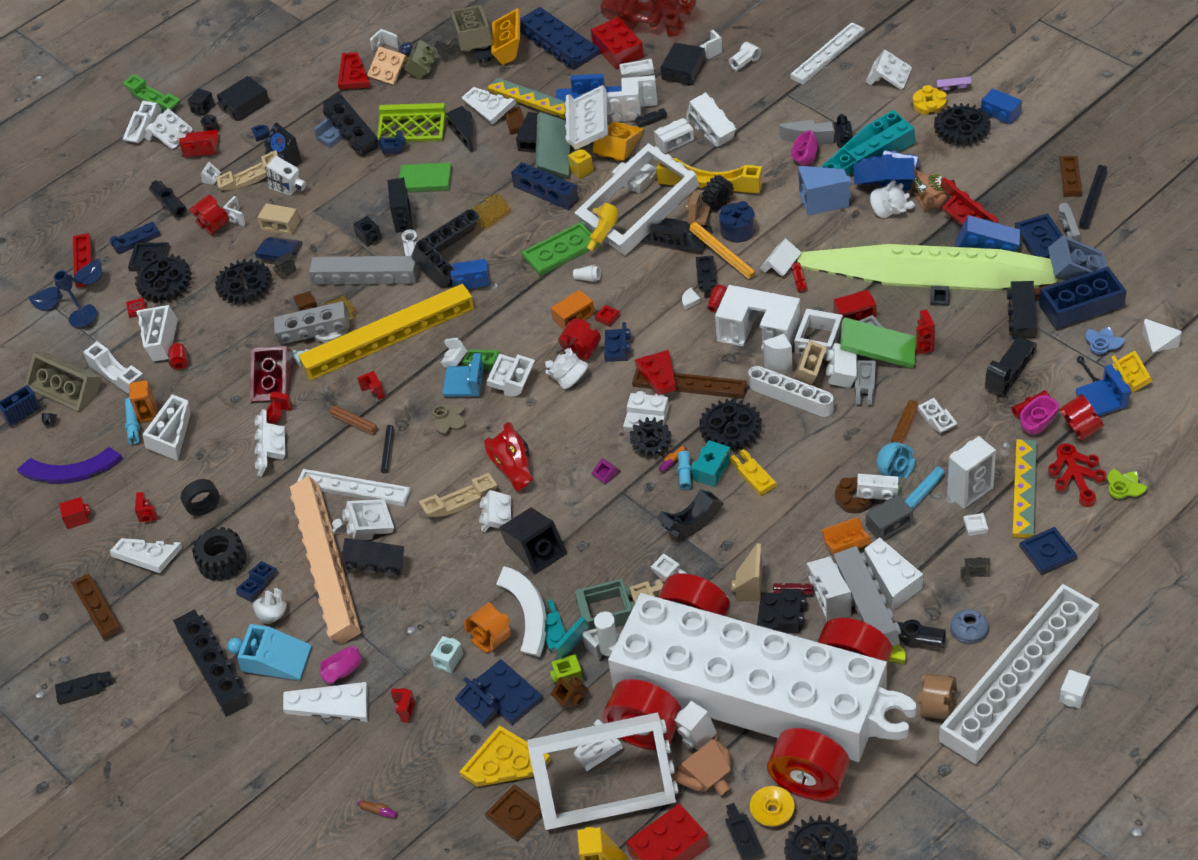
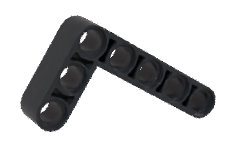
M474 210L464 211L420 239L413 249L412 259L440 287L450 286L452 282L451 271H455L454 267L440 252L474 230L479 220V214Z

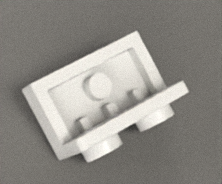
M489 490L480 501L482 513L479 523H481V531L486 532L489 526L499 529L500 526L511 520V496Z

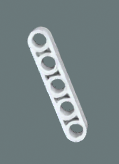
M754 366L749 369V387L751 390L822 417H828L833 414L834 403L831 393L760 366Z

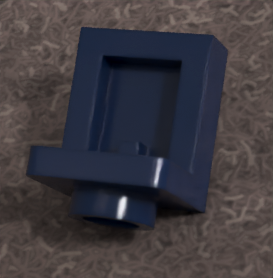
M397 130L395 137H379L378 144L382 153H402L403 147L406 145V139L402 135L401 130Z

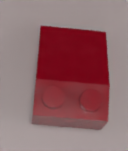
M287 346L251 348L250 402L271 401L269 397L271 392L288 394L293 371V351Z

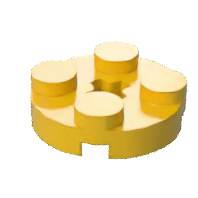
M925 85L914 93L913 108L920 114L929 115V112L937 114L941 112L942 108L945 109L946 93L930 85Z

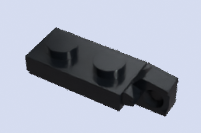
M713 255L696 257L699 289H704V298L711 296V288H714L716 285Z
M110 671L93 673L55 684L58 704L63 705L100 694L99 691L103 690L104 687L114 685Z
M735 803L726 805V812L729 817L725 819L726 827L740 859L755 860L763 857L764 852L747 814L745 815L744 812L739 814Z

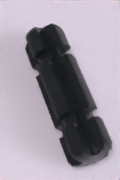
M664 108L658 109V112L653 111L643 115V117L635 118V123L638 127H642L645 123L647 125L658 121L659 118H666L667 112Z

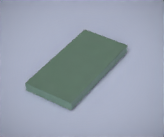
M540 112L537 115L536 168L567 179L569 176L568 155L570 153V145L565 138L566 120Z

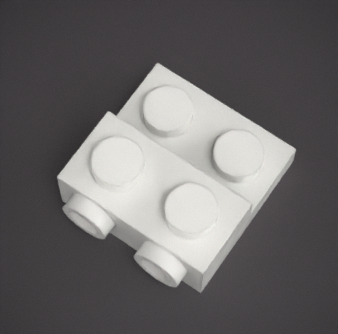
M621 162L612 171V177L627 163ZM646 164L623 187L641 194L657 178L656 167Z
M642 391L631 393L623 425L624 432L634 431L633 425L638 426V420L645 422L646 417L649 418V421L656 417V422L662 419L664 426L669 409L668 397H665L663 394L658 396L657 393L654 396L647 395Z
M385 499L347 501L346 507L342 511L343 521L348 522L347 534L352 535L353 539L371 540L374 534L393 533L394 526Z

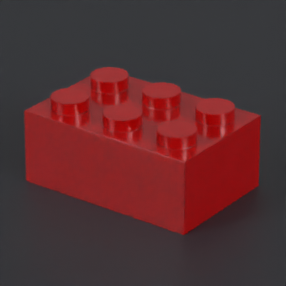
M619 17L590 29L592 43L600 48L601 54L616 70L620 68L619 64L635 62L644 58L642 41Z
M680 803L626 841L628 855L633 860H692L709 848L707 833Z

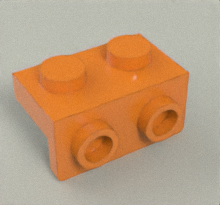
M859 517L822 529L825 547L832 555L855 546L858 549H862L866 545L871 544V538L863 530Z

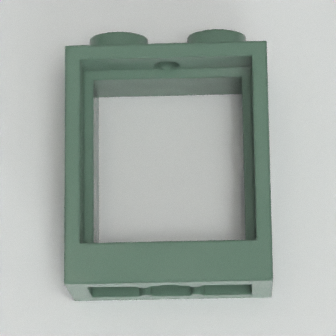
M622 579L575 590L580 616L585 618L589 630L596 629L594 624L595 618H591L587 604L620 596L625 610L612 613L615 627L626 624L634 607V602H629L628 599L631 597L628 585L624 586Z

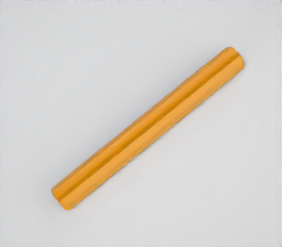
M693 222L690 225L689 230L746 278L751 279L754 277V269L697 222Z

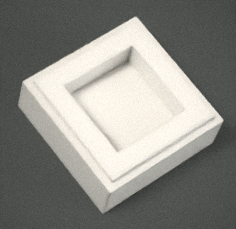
M984 513L963 516L968 536L988 533Z

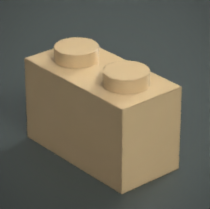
M267 203L257 217L261 230L288 235L293 234L300 222L297 209Z
M809 340L802 352L793 379L812 385L817 377L827 347Z

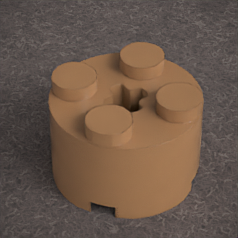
M924 673L922 678L924 688L923 691L919 690L918 703L921 704L920 716L946 720L956 707L957 699H954V692H957L956 677Z

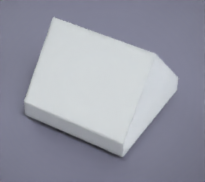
M208 162L201 172V182L214 185L217 181L216 177L220 176L221 172Z

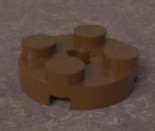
M842 478L840 484L835 489L836 504H839L842 510L848 513H862L875 502V499L854 498L851 495L857 493V478Z

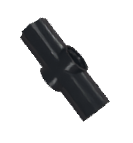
M155 180L151 182L149 190L161 202L163 209L168 210L174 217L181 218L185 216L187 208L174 195L173 190L168 188L162 181Z
M914 619L905 622L893 621V623H898L901 634L898 635L899 641H904L907 646L917 647L922 644L940 648L944 647L946 629L923 626Z

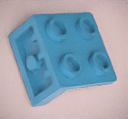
M473 354V359L469 362V366L447 367L443 387L444 397L480 396L484 371L481 354Z

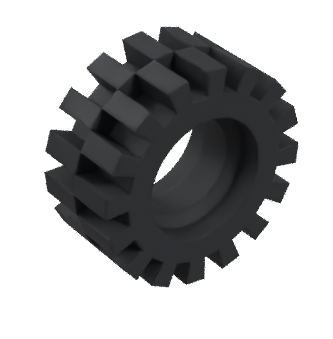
M721 175L714 176V178L710 179V182L706 183L707 186H704L703 190L705 191L701 194L703 195L702 200L713 209H719L723 204L726 205V201L731 199L730 195H733V192H731L734 190L732 182Z

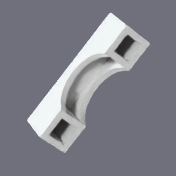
M97 341L83 352L89 367L127 394L130 392V383L145 380L142 372L132 365L127 369L123 367L112 356L110 351Z

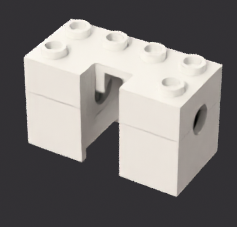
M729 285L715 315L717 341L744 347L759 312L763 311L765 314L760 323L762 343L764 340L784 334L792 346L801 324L800 298Z

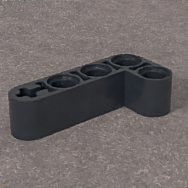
M1018 336L1000 362L994 360L990 362L986 371L985 389L1005 396L1033 357L1037 343Z

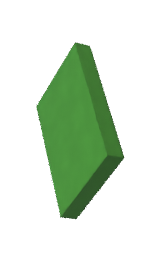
M451 163L401 165L399 178H405L408 192L449 190L452 166Z

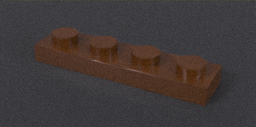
M89 573L71 582L103 640L122 631Z

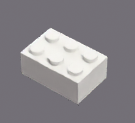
M978 436L974 440L968 441L964 447L954 451L949 457L947 495L963 509L993 489L996 449Z

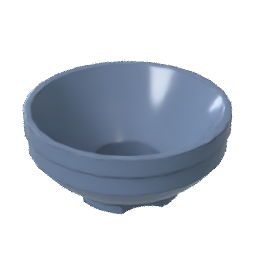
M961 610L952 617L950 632L961 643L977 644L982 642L988 635V620L977 610ZM973 617L976 619V622L967 624L964 622V618Z

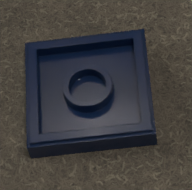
M1056 527L1019 543V547L1041 576L1077 560L1078 557Z

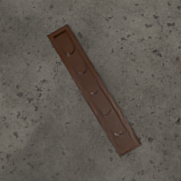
M636 369L632 386L653 389L641 372ZM673 373L676 392L744 399L747 387L746 380Z

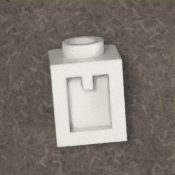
M458 338L446 339L444 343L449 350L445 353V357L440 363L444 368L457 366L466 354L467 349Z

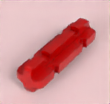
M799 262L793 263L791 266L797 291L799 293L806 292L807 285L802 266Z

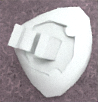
M275 588L274 594L270 591H265L264 598H259L253 602L254 613L264 624H271L279 620L286 610L287 603L281 600L282 591Z

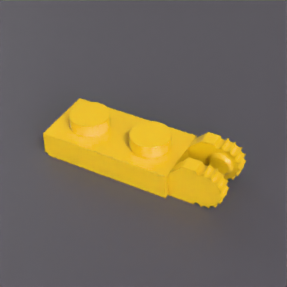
M746 450L740 451V456L745 462L744 464H741L735 455L729 458L740 476L759 496L776 487V482L751 458Z

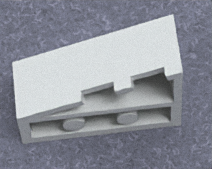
M704 93L689 102L686 121L695 124L697 131L702 130L705 133L704 137L711 143L719 147L734 138L735 125L727 119L723 110L717 107L712 97Z
M166 305L137 310L143 347L151 360L169 359L168 351L173 344L178 321L171 307Z
M173 394L170 396L143 433L145 448L178 461L190 418L188 400Z
M878 538L865 548V557L868 563L866 567H871L874 574L873 579L878 581L881 593L886 597L892 611L923 589V574L881 538Z
M831 557L808 562L807 576L810 583L813 584L814 593L826 621L850 617L851 607H854L851 591L842 578L837 564H834Z

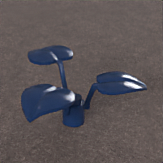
M98 258L81 268L74 278L64 270L58 271L54 275L56 287H49L35 295L28 296L30 302L35 308L47 311L58 304V299L61 298L60 289L68 291L79 309L70 315V325L75 328H83L92 324L97 318L96 308L91 304L81 308L70 289L73 287V282L78 285L83 283L86 286L96 283L102 276L100 259Z

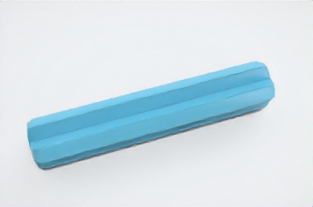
M936 467L905 499V502L912 509L944 477V469Z

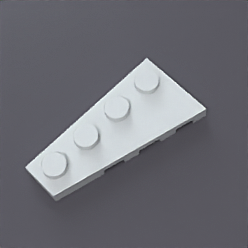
M366 682L287 691L283 695V710L285 714L312 716L314 714L321 715L322 718L335 716L341 717L343 720L356 718L360 719V721L368 722V686Z

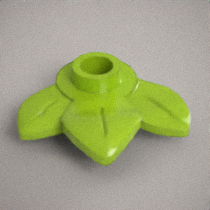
M1113 469L1107 476L1110 484L1108 491L1114 498L1137 497L1147 490L1146 485L1138 483L1136 471L1121 475L1119 471Z

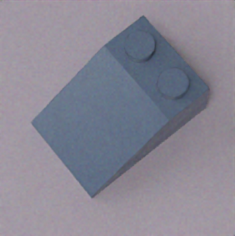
M1063 235L1048 247L1054 276L1059 279L1068 280L1107 267L1104 252Z

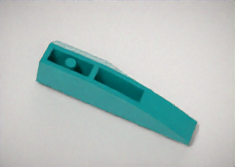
M892 110L866 125L821 167L844 169L846 176L854 174L853 163L860 162V159L882 157L884 151L900 152L916 143L914 127L895 110Z

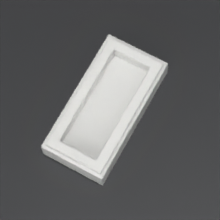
M652 59L619 64L622 78L655 74Z

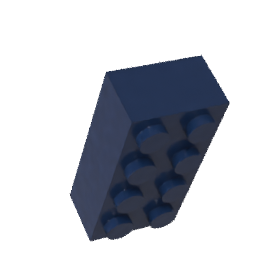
M1108 266L1041 288L1039 305L1054 327L1058 329L1124 307L1127 291Z

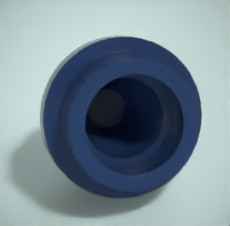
M403 42L399 47V53L409 57L413 48L411 43Z

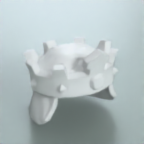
M893 180L883 188L872 191L870 203L878 217L887 218L892 214L896 215L906 212V209H912L915 206L912 201L907 202L910 195L903 192L902 188L904 185L902 183L896 185L895 180Z
M571 348L565 350L566 354H559L554 363L551 360L545 361V368H547L545 373L549 374L554 380H557L562 389H568L575 384L588 368V364L579 360Z

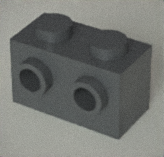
M900 495L886 500L883 504L870 509L866 513V526L877 538L882 540L913 523V509Z

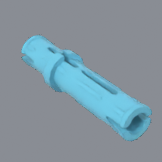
M128 397L125 399L127 442L132 444L133 439V444H137L139 442L138 431L140 430V424Z

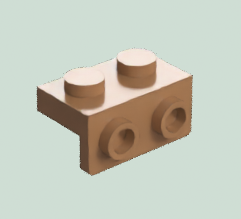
M695 189L692 195H689L685 213H688V223L697 222L699 225H705L710 207L700 206L701 190Z

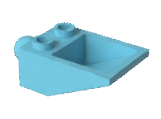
M250 624L244 641L239 638H232L229 640L227 648L232 654H238L237 658L242 672L300 681L312 645L271 627Z

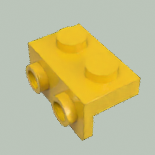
M1136 351L1129 353L1119 360L1115 355L1111 357L1114 361L1113 367L1116 371L1120 372L1122 380L1125 384L1129 385L1132 393L1153 382Z

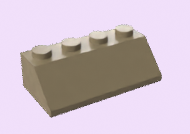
M33 353L24 386L28 385L34 392L76 411H81L97 395L102 377L52 354Z

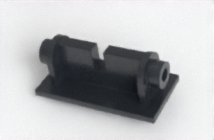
M839 114L837 122H833L837 146H844L853 138L851 122L847 121V116Z

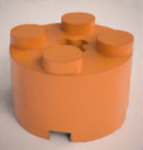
M489 602L464 621L466 634L470 632L473 637L471 639L472 643L486 653L488 651L492 652L511 635L508 625L510 623L509 617L504 613L501 614Z

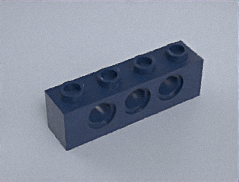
M521 162L511 172L515 188L568 211L579 200L577 185Z

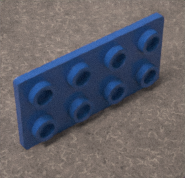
M604 74L571 75L572 88L556 89V98L566 102V95L568 94L573 99H576L602 85L606 89V93L620 92L622 87H605Z

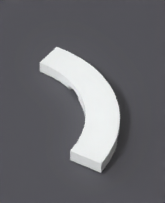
M503 566L496 585L511 591L517 597L525 616V635L520 651L524 654L540 657L546 637L545 621L547 620L542 597L535 585L525 576L514 569Z

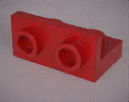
M926 309L920 311V318L917 320L918 327H916L915 352L917 355L934 351L935 323Z

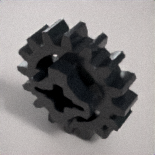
M648 417L645 418V422L638 420L639 425L634 424V431H630V444H633V451L638 449L639 456L645 453V458H648L649 454H652V457L655 458L656 453L662 456V450L667 451V444H671V431H668V425L663 426L662 419L656 422V417H653L652 421H649Z

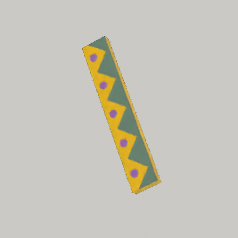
M498 77L487 87L491 93L502 95L508 99L512 98L524 105L552 115H559L563 119L566 118L565 101Z
M1016 439L1012 537L1030 538L1034 535L1037 440Z

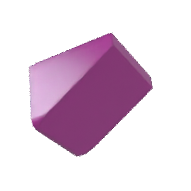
M602 458L591 474L604 484H607L621 470Z

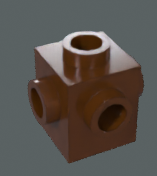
M560 677L550 695L563 707H579L585 701V696L589 689L579 677Z

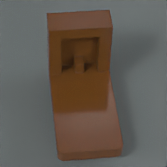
M310 291L293 297L299 311L317 307L316 300L312 297Z

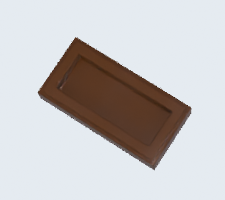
M520 106L513 107L505 113L510 135L518 134L524 119Z

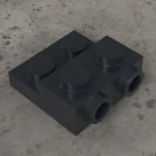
M781 589V593L761 592L757 626L782 633L799 634V626L804 624V613H801V608L805 609L806 596H802V590Z

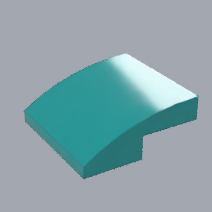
M580 617L551 649L556 654L554 657L556 660L565 658L583 639V631L589 630L585 618Z

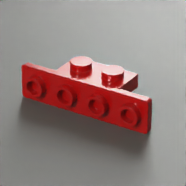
M945 177L941 180L940 187L952 197L942 207V211L959 225L963 226L968 215L999 223L995 215L984 210L980 203L973 201L968 193L957 188L953 181L947 180Z

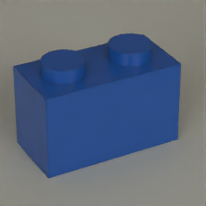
M992 88L981 100L982 112H987L986 115L1011 125L1021 114L1022 100Z

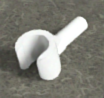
M335 519L332 522L333 535L344 533L345 527L341 519Z

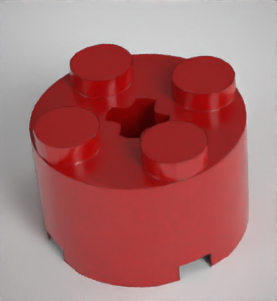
M208 194L189 208V211L197 218L195 220L196 224L200 228L205 227L206 232L212 236L230 218L224 208H220L217 205L219 202Z
M575 318L568 322L559 336L558 342L563 348V354H566L565 350L567 348H571L580 360L587 362L601 340L600 333L596 328L593 331L590 328L591 324Z
M1082 394L1059 409L1070 428L1072 427L1080 441L1104 427L1102 420L1097 416L1094 408Z

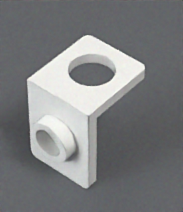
M380 29L370 38L371 48L374 52L384 43L397 49L400 47L398 36L383 29ZM379 37V42L375 45V40Z
M233 196L223 208L228 214L230 222L245 226L246 222L243 213L238 211L240 209L236 196ZM234 203L235 207L231 209L230 207Z

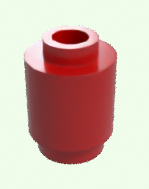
M182 343L172 344L168 351L169 365L173 369H183L188 364L187 349Z

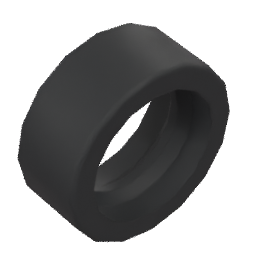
M198 479L189 483L183 489L180 499L189 514L199 516L207 514L216 508L220 495L212 481ZM209 492L203 500L191 502L197 495Z

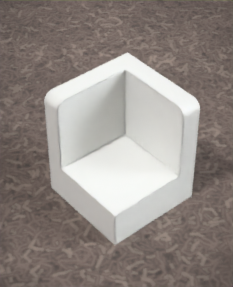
M714 30L710 31L711 40L700 45V47L705 48L708 59L722 53V39Z

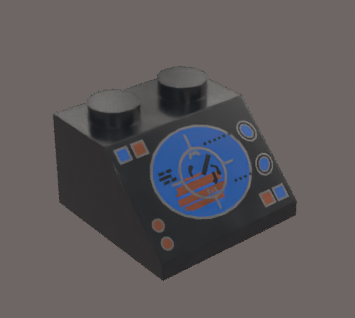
M274 123L264 143L265 155L277 150L279 158L295 167L302 163L296 138L280 124Z

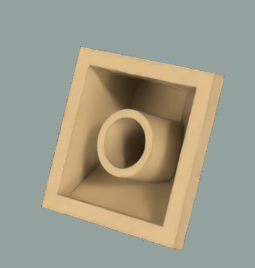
M761 543L755 545L736 571V580H732L731 588L732 592L736 594V601H760L763 569Z

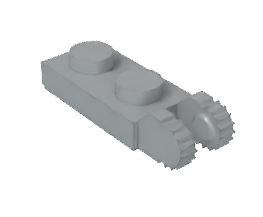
M1060 203L1058 206L1059 220L1062 223L1063 230H1067L1066 236L1080 242V232L1070 206L1067 203Z
M857 360V377L855 379L856 405L861 403V393L868 394L867 403L872 405L876 361Z

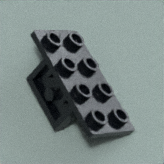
M670 218L663 219L658 225L651 224L649 228L650 233L640 241L699 253L703 251L706 244L689 230L690 223ZM701 225L705 230L711 233L712 226Z

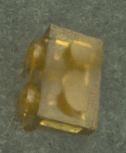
M499 193L495 196H488L483 204L480 205L478 203L471 209L479 214L478 223L483 229L511 211V207Z

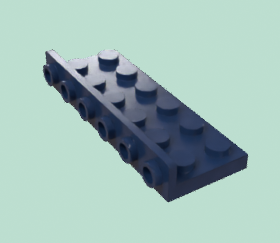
M538 7L520 18V32L572 70L577 69L601 54L599 47L542 7Z

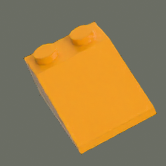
M612 121L607 125L608 135L594 141L593 153H597L600 157H612L616 161H623L633 152L644 132V128Z

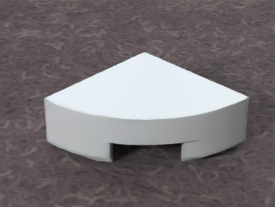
M692 288L684 292L682 296L684 310L701 303L699 296Z

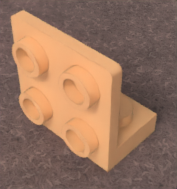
M378 47L367 76L394 85L401 68L405 67L409 57L386 48Z

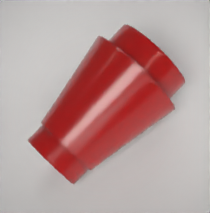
M716 285L712 289L707 305L708 310L717 312L727 287Z

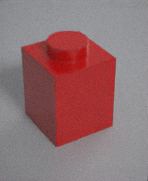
M82 497L59 503L61 517L67 529L90 523L88 516L91 514L90 506L88 503H84Z

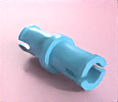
M681 451L678 453L679 466L677 467L679 488L688 490L692 487L690 453L688 451Z

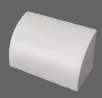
M781 334L764 340V367L779 374L793 372L792 346L786 336Z

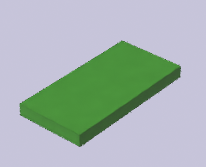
M579 222L522 251L521 254L535 272L541 276L589 252L590 250L587 249V246L591 241L589 237L592 233L582 222Z
M844 317L842 321L840 350L913 368L915 364L916 336Z

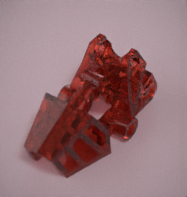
M603 0L600 7L603 17L609 20L619 17L631 30L640 22L648 23L651 28H656L660 20L663 19L667 35L671 37L680 34L684 27V22L681 21L680 15L683 13L690 16L696 5V0H690L689 3V0H649V2H642V0ZM642 11H651L648 17L642 15ZM671 26H676L678 30L676 32H670L669 28Z

